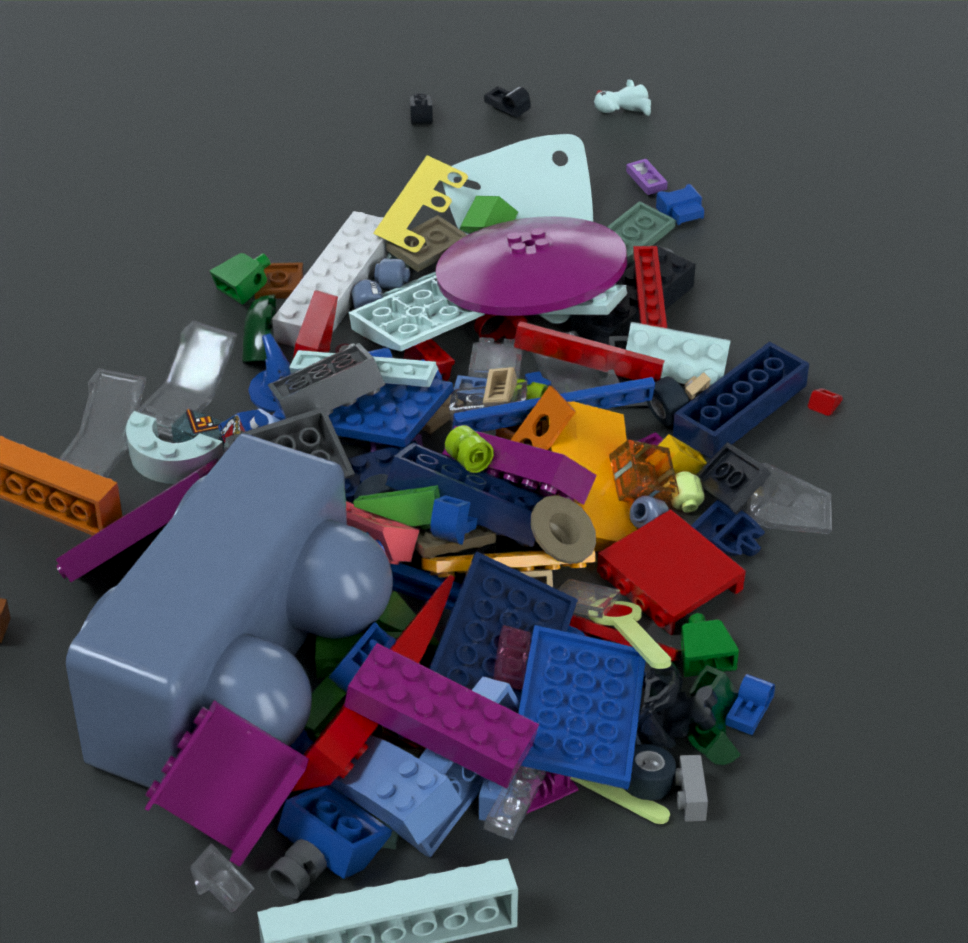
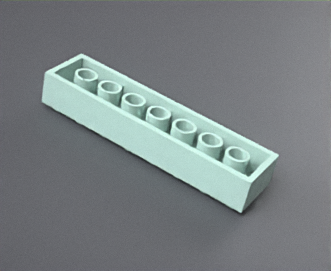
M508 858L498 861L491 860L484 864L459 867L451 871L437 874L431 873L423 877L398 880L390 884L365 887L353 892L337 893L325 898L311 901L304 900L297 904L272 907L259 911L257 913L261 943L450 942L517 927L518 887Z

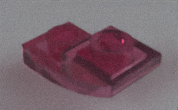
M503 625L496 654L494 680L509 683L512 688L522 689L526 660L530 651L531 632Z

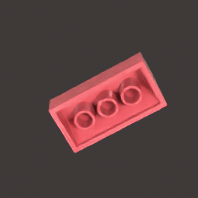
M346 501L347 525L360 529L365 533L368 532L373 539H378L385 549L390 564L398 565L399 561L411 562L419 534L418 529L356 508L354 504Z

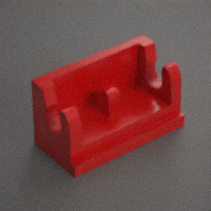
M431 338L405 349L404 359L419 361L424 359L425 361L436 362L440 374H443L442 380L448 381L455 360Z

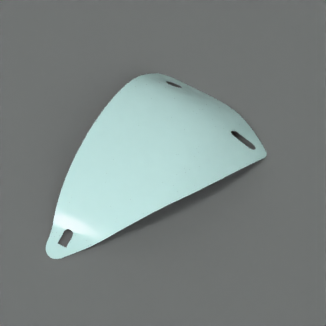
M572 134L546 135L527 139L451 166L466 173L468 180L478 182L481 186L479 190L464 186L455 188L443 182L446 196L452 199L449 206L459 230L476 195L500 196L518 211L516 219L557 216L579 218L593 222L592 195L585 148L581 139ZM556 151L566 153L568 157L567 164L564 166L554 164L552 161L553 153ZM451 172L447 176L448 180L455 183L453 181L454 177L462 178L456 172ZM539 314L551 323H562L570 317V314Z

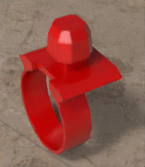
M485 314L476 319L474 325L475 332L486 342L496 341L505 335L514 344L519 322L527 323L524 315L504 316V322L501 323L496 331L488 335H481L483 324L495 315Z

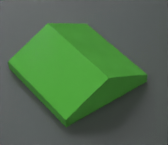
M476 195L460 226V230L471 234L491 225L516 220L518 211L500 196Z

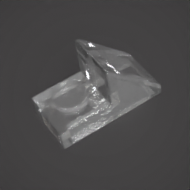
M210 844L190 866L198 894L201 895L210 891L230 912L235 911L254 890V887L213 844Z

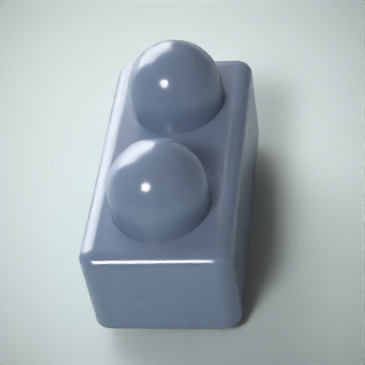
M243 433L237 437L212 470L190 487L177 507L173 518L117 586L111 588L98 600L69 647L66 657V669L83 759L87 765L149 788L154 780L160 782L165 775L161 770L170 756L176 758L181 751L177 745L186 731L192 734L197 724L193 723L201 708L204 707L208 710L214 700L287 746L294 743L300 736L310 716L312 692L308 676L301 663L295 657L296 653L310 634L323 638L339 639L357 635L368 629L384 613L393 587L391 565L382 547L369 534L347 525L345 478L343 469L338 463Z

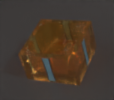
M627 440L609 454L619 501L633 503L641 496H651L664 501L666 504L679 494L669 448Z

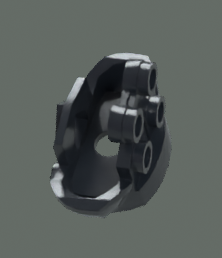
M672 662L668 668L649 669L644 673L643 678L645 697L644 706L638 718L637 732L639 737L647 744L672 748L677 745L674 737L682 738L689 733V724L696 722L702 730L712 728L716 723V718L709 708L713 707L718 701L713 688L704 686L697 691L696 696L689 698L685 691L681 692L683 679Z

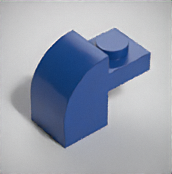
M446 495L435 499L431 516V533L433 537L462 545L465 534L476 529L477 518L468 516L470 502Z

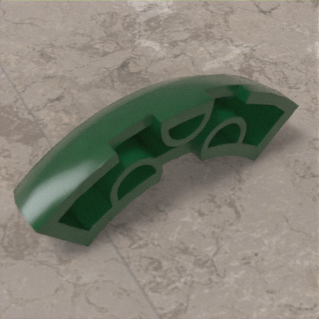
M275 294L261 296L247 310L243 332L242 362H266L267 357L262 336L272 334V328H268V326L273 325L272 318L276 315Z
M706 665L695 680L689 694L691 697L696 696L697 691L704 686L713 688L718 701L709 709L713 712L716 723L708 730H702L696 722L689 724L688 739L695 749L715 764L725 765L733 762L741 755L726 736L725 725L726 716L738 698L739 691L724 672Z

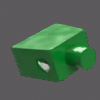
M240 253L211 269L210 274L219 291L243 305L267 283L264 269L271 263L263 253L255 259Z
M700 613L691 615L688 619L689 623L684 624L681 631V655L684 677L699 675L706 665L722 672L737 670L739 650L723 622L718 619L706 621L704 615Z

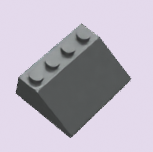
M360 343L268 384L285 419L322 407L330 415L334 412L333 409L341 405L343 407L352 405L357 401L356 398L365 394L366 396L376 394L380 391V387L385 386L374 357Z
M324 407L232 435L225 439L224 453L239 435L245 433L336 462L342 467L345 479L355 475Z

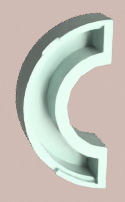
M134 411L128 419L126 436L132 465L139 473L151 480L175 484L213 459L218 458L220 460L224 455L223 443L220 440L199 434L194 439L182 443L164 442L158 438L156 418Z

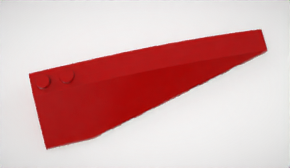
M451 574L419 610L390 650L419 664L447 602L454 581V577ZM343 705L329 724L322 730L319 737L303 754L309 758L306 770L291 792L330 785L338 776L344 779L354 767V764L351 762L353 757L358 760L369 747L365 742L378 726V723Z

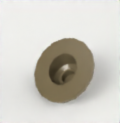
M561 496L545 497L535 505L531 513V529L537 543L545 553L557 561L568 564L581 563L593 553L596 545V531L590 517L581 506Z

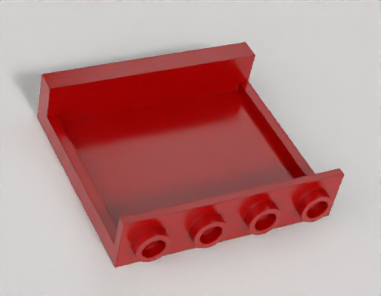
M671 509L598 553L597 572L599 575L617 588L621 595L626 596L635 605H638L642 612L646 613L654 620L658 627L663 628L670 635L674 634L675 622L723 591L729 589L734 594H737L743 590L746 571Z

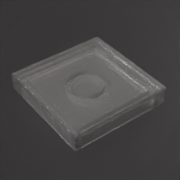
M569 578L558 589L578 599L574 610L575 613L602 618L620 598L619 589Z

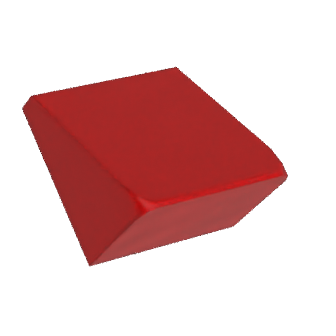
M823 388L812 391L808 408L830 416L841 403L843 397Z

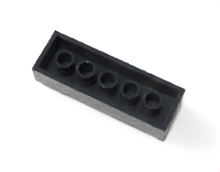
M657 246L666 310L694 287L696 264ZM634 265L627 269L616 282V285H626L627 295L608 315H571L570 335L607 345L609 336H629L631 322L640 323Z

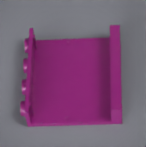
M214 700L208 710L202 707L193 721L197 726L192 734L186 731L177 745L181 749L177 757L170 756L164 764L161 772L165 775L161 781L154 780L147 790L145 796L149 800L145 809L149 811L154 803L233 850L229 861L240 867L306 770L309 758Z

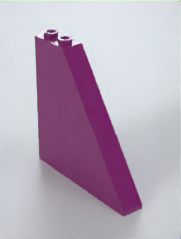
M213 459L56 559L58 562L56 566L61 576L73 582L168 523L173 518L177 507L190 487L200 478L206 476L219 459Z

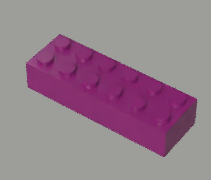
M475 431L480 437L491 444L494 450L493 459L483 472L533 493L537 491L543 497L561 496L573 502L585 504L597 476L596 474L564 454ZM444 449L442 454L449 458H452Z
M378 643L348 685L344 705L356 713L506 789L531 749L539 727L538 723Z

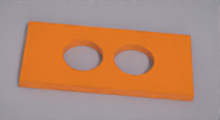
M549 386L511 438V441L524 443L526 440H531L534 447L549 450L576 411L554 387ZM548 416L550 419L549 429L543 436L538 437L536 434L537 423L542 417Z

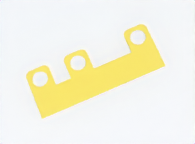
M427 155L373 234L411 252H418L425 243V238L408 230L407 227L422 205L438 212H445L452 199L433 190L439 180L455 188H461L468 179V175ZM451 172L460 174L462 177L461 182L453 183L449 181L448 174ZM439 196L445 199L446 204L443 207H436L431 203V199ZM407 236H414L419 240V244L416 247H409L404 243V239Z

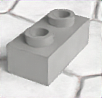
M681 755L679 768H676L674 777L675 786H680L681 790L677 791L678 810H683L685 822L706 821L708 799L701 755Z

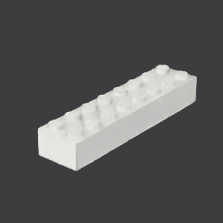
M353 211L272 318L276 342L295 347V342L315 290L338 296L333 326L334 332L353 305L351 298L353 287L359 281L371 280L375 275L376 264H380L381 260L387 257L386 243L389 241L373 234L383 217Z

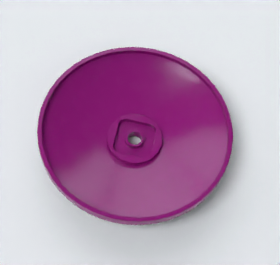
M557 216L516 219L480 229L451 245L442 254L436 265L437 285L440 292L450 302L474 312L503 316L548 313L586 302L612 287L621 278L626 269L627 251L624 241L616 232L596 222Z

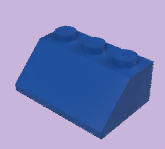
M329 785L315 787L287 799L277 829L293 843L303 839L316 846L324 855L327 867L343 879L364 870L392 834L390 828Z

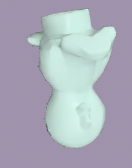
M628 79L627 87L618 92L598 90L596 93L594 105L602 113H611L619 110V107L628 111L643 112L645 115L650 116L651 100L648 99V92L642 84L634 86L633 80Z

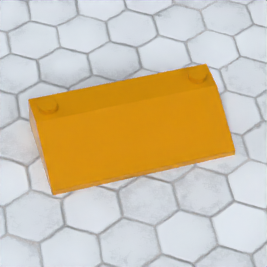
M568 402L576 413L552 444L551 451L564 454L597 475L585 504H576L581 506L590 517L595 528L596 545L593 551H602L637 530L629 516L630 508L634 502L630 469L617 480H615L614 475L615 472L629 462L624 414L577 402ZM546 416V423L550 426V419Z

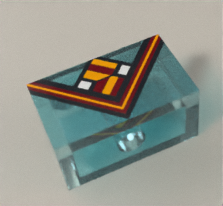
M187 409L171 427L173 443L186 442L194 439L199 434H203L222 441L224 451L225 442L218 428L219 424L224 421Z

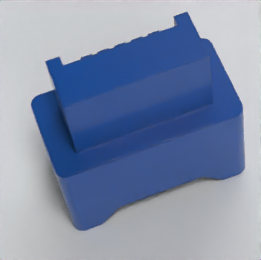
M691 184L686 185L684 189L657 193V210L675 219L677 225L698 218L704 219V208L701 206L702 197Z

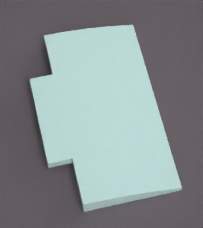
M436 271L404 284L402 287L383 293L384 298L349 312L352 330L377 344L398 351L408 349L485 315L484 313L474 312L457 306L444 297L437 285Z

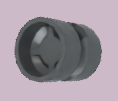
M300 839L287 850L284 857H281L269 869L268 876L279 892L288 898L297 899L309 887L310 882L314 881L326 869L327 862L316 846Z

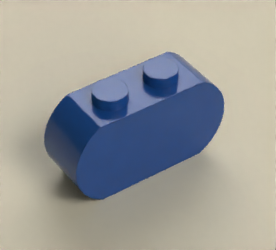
M373 622L328 678L347 693L348 685L375 645L378 643L390 649L396 639L382 630L377 623Z

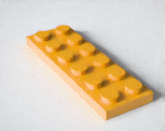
M544 550L483 554L513 569H518V571H533L534 566L535 568L557 570L560 569V564L561 566H570V568H585L586 562H595V551L581 563L574 564L557 561L545 553ZM474 555L421 558V569L428 570L430 575H438V577H448L450 574L455 576V571L457 573H465L466 575Z

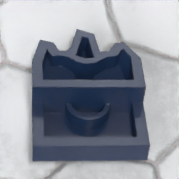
M719 500L711 505L691 525L723 553L730 556L742 555V553L750 557L756 555L761 550V547L754 539H758L765 534L760 525L744 511L741 510L736 515Z

